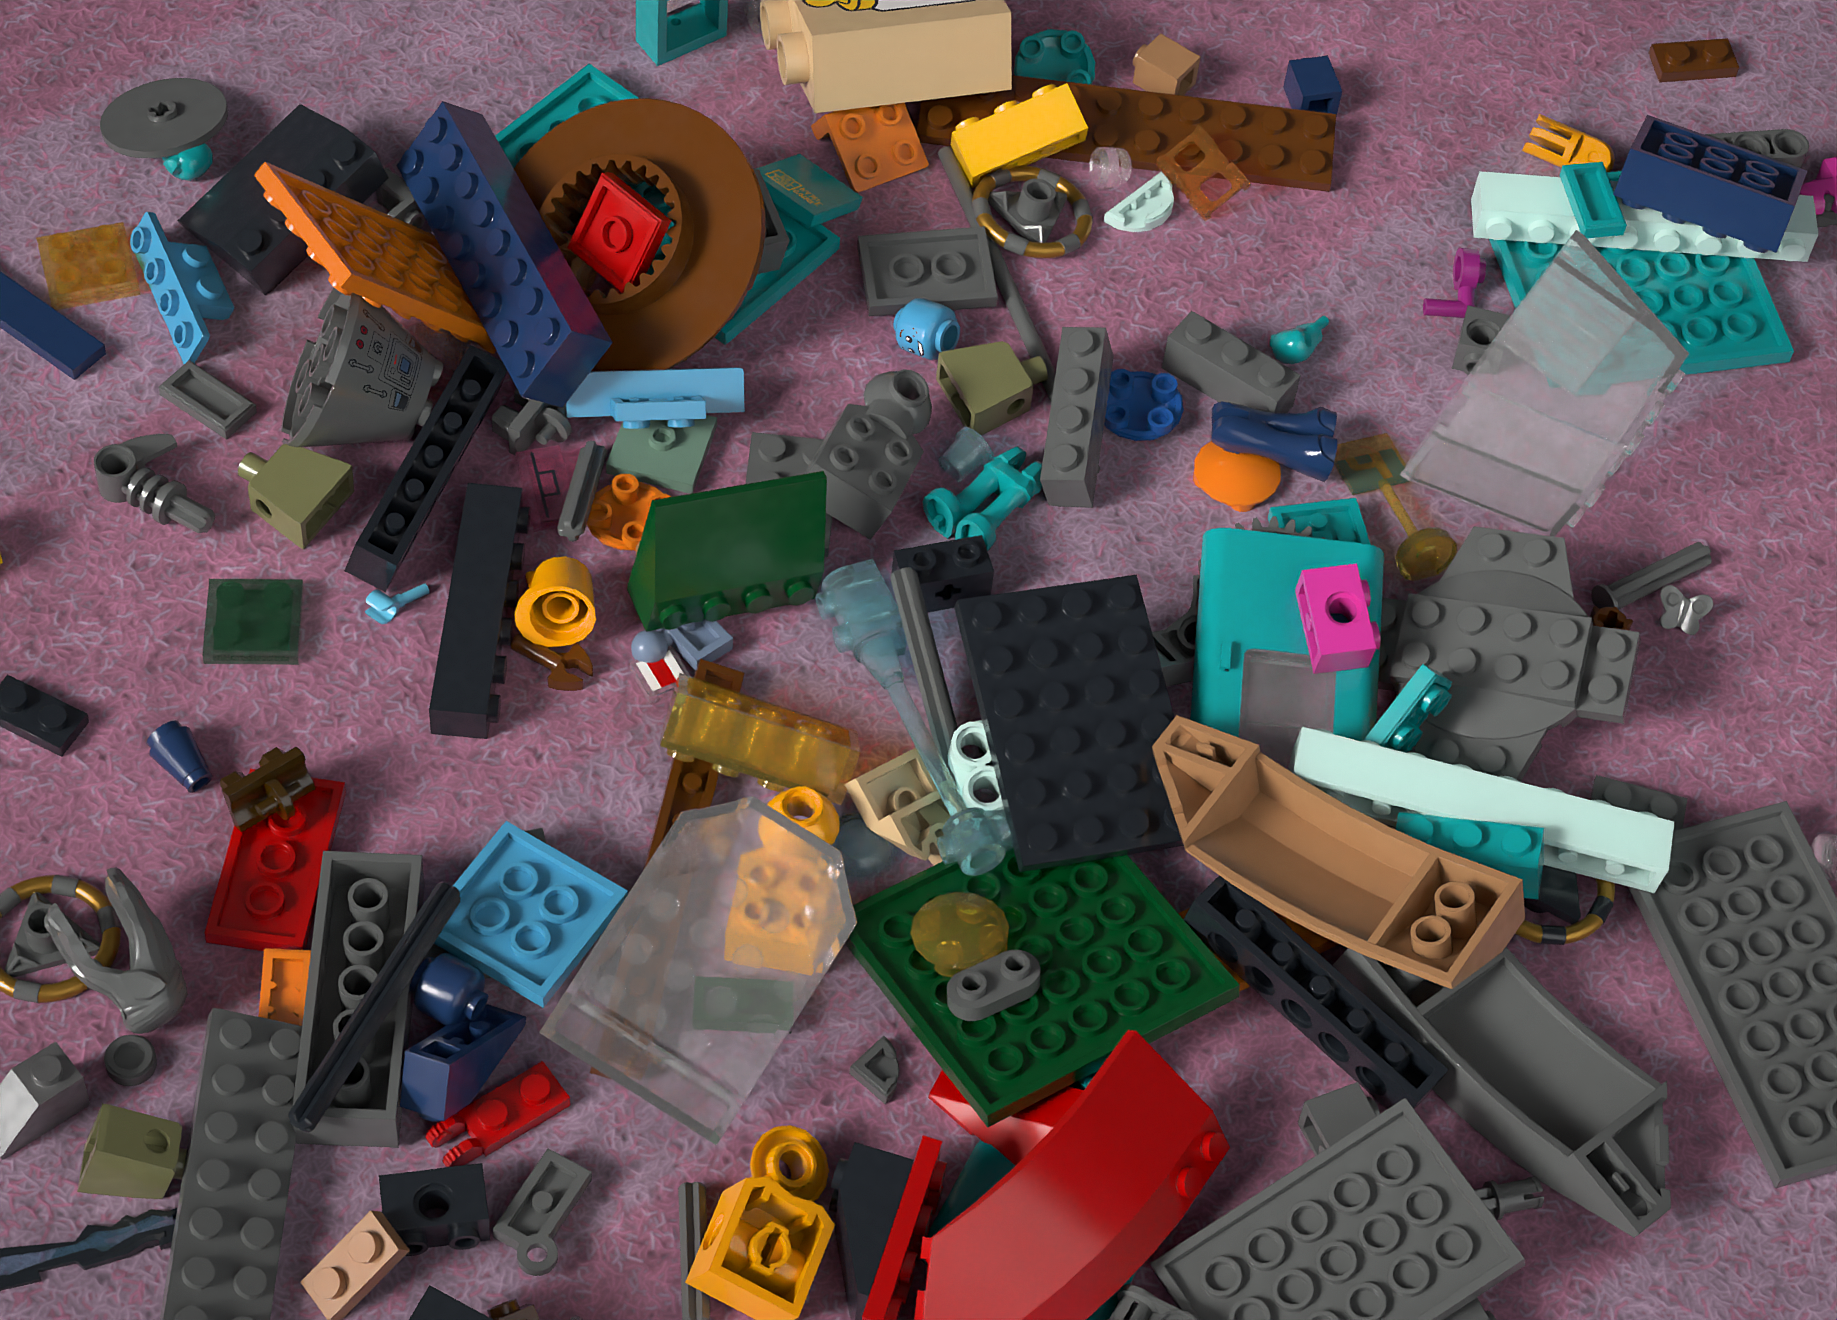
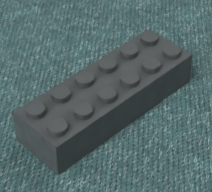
M323 851L293 1105L423 906L425 883L422 855ZM412 978L315 1129L307 1133L293 1126L294 1132L297 1133L296 1144L399 1148L402 1118L400 1098L405 1051L409 1048L414 993L410 990Z

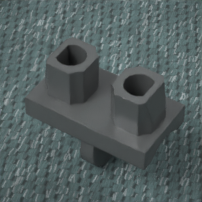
M517 387L514 392V402L524 408L518 412L506 405H501L492 416V431L509 441V453L519 458L523 456L535 439L543 445H546L549 440L564 442L572 432L571 425L566 417V406L562 408L522 397Z

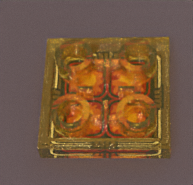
M123 222L36 238L53 309L61 310L140 295L139 284Z

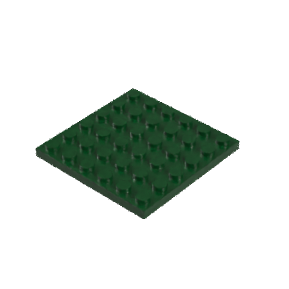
M1009 829L832 915V928L987 1128L1098 1071L1128 1030H1136L1150 1044L1239 997L1240 984L1128 855L1019 872ZM1009 950L1028 952L1039 962L1040 986L1032 997L977 1021L962 1020L949 1010L947 1004V985L949 980L958 972ZM973 987L968 990L973 991L977 990L978 988Z

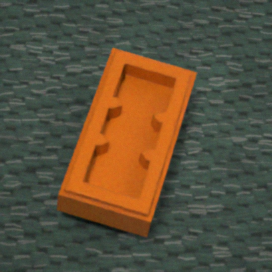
M264 949L258 1017L302 1026L311 950Z

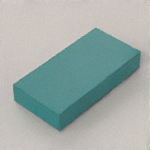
M1603 161L1562 165L1559 176L1582 238L1624 235L1627 224L1618 200L1613 195L1614 190Z

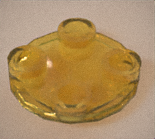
M954 892L937 896L921 907L913 918L911 937L915 949L928 962L934 964L938 974L953 977L962 970L1007 951L1009 925L1004 912L993 901L973 893Z

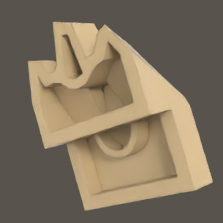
M918 746L844 784L866 826L872 832L911 856L925 861L928 859L933 865L958 854L954 839L959 841L975 837L970 821L964 817L960 809V797L951 782L941 788L939 787Z

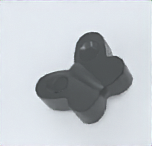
M1666 585L1660 591L1661 602L1665 609V612L1659 619L1660 625L1667 629L1677 626L1686 634L1695 635L1699 631V619L1711 611L1714 605L1713 599L1704 594L1687 598L1683 596L1677 587Z

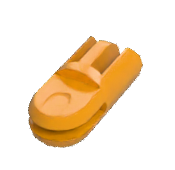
M1541 114L1536 119L1540 126L1565 136L1570 140L1535 127L1532 128L1529 137L1538 144L1563 154V156L1528 142L1525 143L1522 149L1525 153L1561 168L1562 165L1603 161L1606 171L1611 172L1615 162L1611 146L1603 140Z

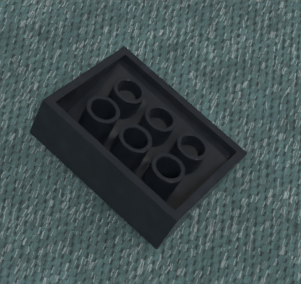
M299 104L177 220L179 224L264 295L273 291L309 256L306 252V249L309 247L306 242L288 229L285 225L286 216L282 211L272 206L263 195L266 190L254 175L264 162L362 204L388 179L374 150L345 127L302 104Z

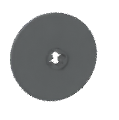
M191 78L157 80L135 87L111 102L101 116L100 130L107 146L122 155L135 158L168 157L202 145L214 137L227 120L228 106L225 96L220 89L208 82Z

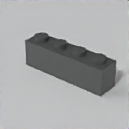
M1062 327L1040 477L1048 505L1093 508L1114 358L1106 328Z

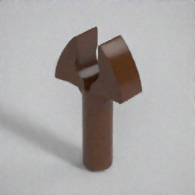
M521 633L515 635L511 641V649L550 670L551 674L547 677L549 688L563 691L583 690V679L568 673L565 668H577L593 677L592 662L585 650L577 643H574L569 652L557 653L548 647L533 644L523 637Z

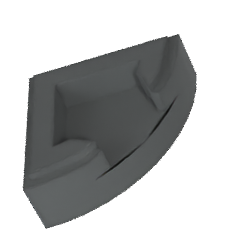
M882 1036L850 1066L849 1070L851 1076L885 1105L896 1091L897 1079H899V1064L893 1045L885 1036Z

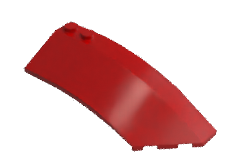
M1128 1030L1079 1098L1049 1133L1008 1174L974 1204L931 1238L922 1236L920 1258L926 1260L928 1269L926 1289L917 1290L914 1320H1086L1156 1251L1182 1219L1230 1149L1213 1110L1136 1030Z

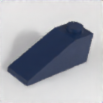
M486 1004L476 1020L472 1021L466 1018L458 1024L446 1025L407 1049L404 1059L400 1107L419 1113V1116L425 1120L445 1121L468 1106L525 1027L526 1016Z

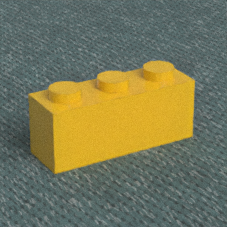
M1067 83L1057 88L1054 84L1044 86L1032 94L1033 98L1019 104L1016 100L1006 102L994 110V114L982 120H979L978 117H972L956 126V131H953L951 135V147L971 188L977 187L987 174L1000 168L1005 170L1015 166H1027L1086 140L1088 126Z

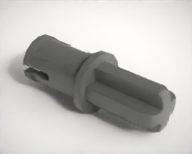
M1535 1176L1497 1184L1491 1180L1485 1182L1482 1188L1474 1189L1496 1220H1501L1506 1213L1531 1208H1542L1544 1203V1196L1534 1197L1532 1194L1543 1191L1540 1181Z

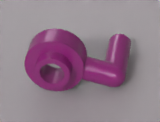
M1458 248L1453 264L1454 289L1458 290V301L1425 298L1423 301L1424 315L1464 318L1467 306L1475 307L1477 283L1482 284L1486 275L1485 258H1480L1478 249Z

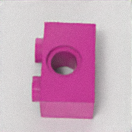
M1357 563L1302 570L1295 593L1313 673L1318 674L1368 667L1375 651L1380 648V632L1375 621L1370 622L1367 609L1371 601L1370 589L1367 580L1360 579ZM1330 614H1342L1349 620V623L1337 622Z

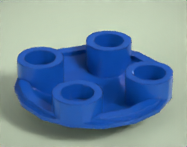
M1126 369L1112 371L1104 422L1105 427L1119 437L1134 441L1154 440L1169 434L1179 424L1184 411L1183 399L1177 389L1178 383L1176 378L1168 373L1130 372Z

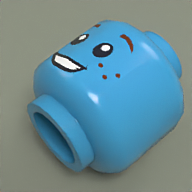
M925 298L913 299L905 307L901 308L894 318L893 326L899 347L906 352L927 360H938L940 352L953 350L959 341L960 325L957 322L954 311Z

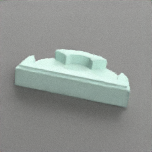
M1161 171L1106 212L1104 222L1116 229L1130 232L1149 231L1162 225L1171 215L1174 196L1171 181Z

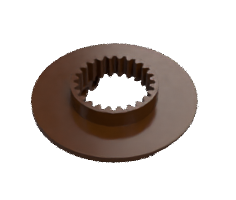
M637 98L608 102L580 112L557 125L536 142L515 166L514 170L558 247L568 242V238L562 232L577 227L602 173L612 172L628 186H635L643 182L652 187L655 185L665 195L664 202L672 208L667 213V217L675 225L670 227L666 234L673 240L670 244L662 245L661 250L666 257L664 260H654L652 262L655 271L652 275L640 274V285L637 287L630 282L626 283L623 294L615 288H611L607 296L597 289L590 293L581 286L613 342L591 371L666 370L677 366L701 350L719 333L725 324L732 319L742 304L748 290L752 289L764 250L766 228L763 195L754 169L741 147L723 128L702 113L682 104L659 99ZM560 249L561 253L566 259L567 254Z

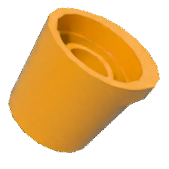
M566 556L553 557L543 561L536 571H529L525 574L528 590L519 599L515 610L516 627L523 637L533 644L557 647L579 642L592 631L596 621L592 574L586 565L577 559Z

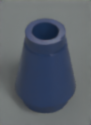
M174 720L161 725L148 737L147 745L150 747V757L184 786L189 793L197 791L212 780L213 775L208 770V766L189 727L182 726L179 721Z

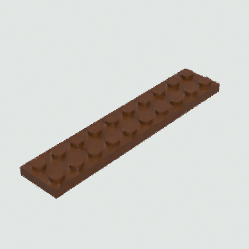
M1012 75V90L921 101L917 130L920 143L951 146L952 132L956 131V126L962 121L972 117H978L979 120L993 115L994 110L1006 102L1016 100L1019 104L1033 98L1032 94L1044 86L1054 84L1057 88L1067 83L1088 126L1086 140L1045 158L1329 192L1331 187L1336 114L1015 75Z

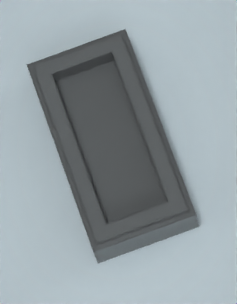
M190 360L158 387L160 396L226 440L257 413L255 403Z

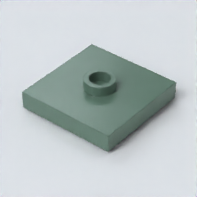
M706 415V419H694L695 426L669 427L668 420H650L649 428L628 429L623 428L622 421L606 463V474L614 476L631 474L639 482L692 494L717 428V417Z

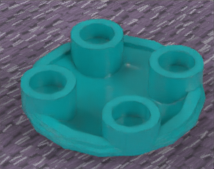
M1047 29L1027 36L1022 40L1020 49L1015 57L1014 74L1015 76L1091 85L1095 79L1096 62L1090 47L1085 43L1081 33L1075 30Z

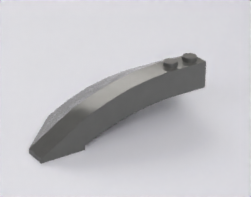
M1505 947L1502 953L1453 989L1372 959L1349 948L1332 965L1449 1069L1434 1087L1433 1091L1497 1149L1531 1175L1537 1177L1539 1181L1634 1238L1671 1209L1670 1190L1665 1189V1166L1669 1163L1668 1125L1663 1124V1102L1667 1099V1081L1663 1084L1656 1081L1585 1026L1540 984L1507 947Z

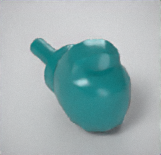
M204 143L182 151L177 155L162 157L163 165L174 177L185 181H193L204 175L213 162V153L210 147Z
M1321 316L1314 323L1298 325L1295 328L1271 335L1270 347L1275 358L1284 364H1296L1307 360L1322 341L1323 335L1321 330L1329 324V319L1326 316Z

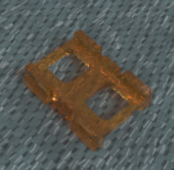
M1198 125L1194 129L1195 131L1164 156H1159L1156 159V165L1171 181L1172 185L1176 183L1177 188L1185 194L1187 199H1190V206L1204 221H1207L1211 218V213L1241 189L1247 190L1251 184L1233 162L1229 164L1228 159L1218 149L1215 141ZM1189 144H1196L1205 154V159L1192 170L1184 171L1174 160V157ZM1221 173L1232 185L1231 189L1216 201H1210L1200 190V186L1214 174Z

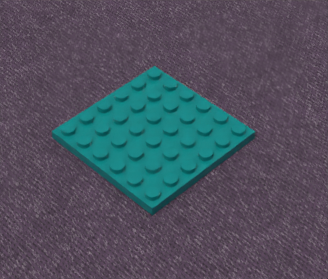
M1622 171L1607 172L1610 181L1618 182ZM1489 239L1547 392L1790 362L1794 353V349L1754 258Z

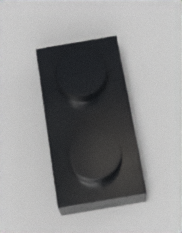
M8 674L0 683V727L61 757L89 723L87 713Z

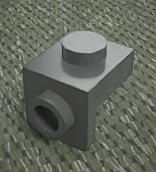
M385 167L384 170L388 179L376 190L377 202L390 211L387 215L421 229L426 219L403 177H399Z

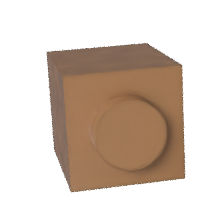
M1160 33L1149 45L1143 44L1136 52L1133 59V66H1135L1133 83L1149 92L1184 96L1196 84L1201 57Z

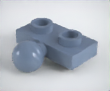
M703 619L701 622H692L671 630L659 629L648 632L643 630L634 637L631 644V652L638 663L641 661L653 663L663 659L668 652V647L672 646L696 671L700 659L713 662L732 650L733 637L717 621L711 622Z

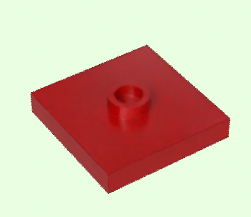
M605 172L601 174L567 248L620 292L624 293L626 283L630 282L635 287L640 285V274L647 273L672 220L615 174Z

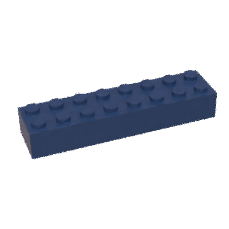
M442 101L434 114L427 120L424 128L409 149L404 152L396 166L520 395L563 408L613 342L483 114Z

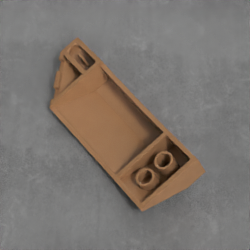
M1176 715L1152 746L1153 755L1185 850L1246 894L1275 912L1327 939L1372 959L1453 989L1502 953L1525 919L1523 879L1433 847L1390 828L1301 779L1260 752L1258 744Z

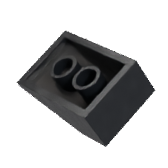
M854 1142L849 1160L840 1158L837 1163L831 1188L834 1191L829 1206V1211L836 1213L835 1236L850 1320H862V1315L914 1163L913 1159Z

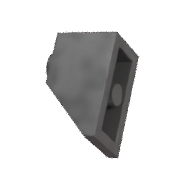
M56 1041L13 1067L0 1084L1 1160H4L90 1105L83 1076Z

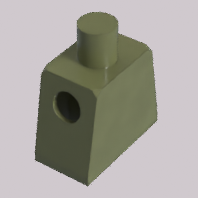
M1004 341L943 351L938 356L936 380L971 439L978 438L1028 412L1031 407L1033 385L1044 382L1048 378L1045 363L1040 356L1020 362L1009 343Z
M283 444L269 460L249 452L244 456L238 467V476L249 481L248 493L251 510L302 549H305L354 493L352 465L303 447L296 448Z
M102 1103L84 1145L77 1192L129 1198L163 1199L172 1178L182 1180L187 1149L179 1148L182 1126L178 1122Z

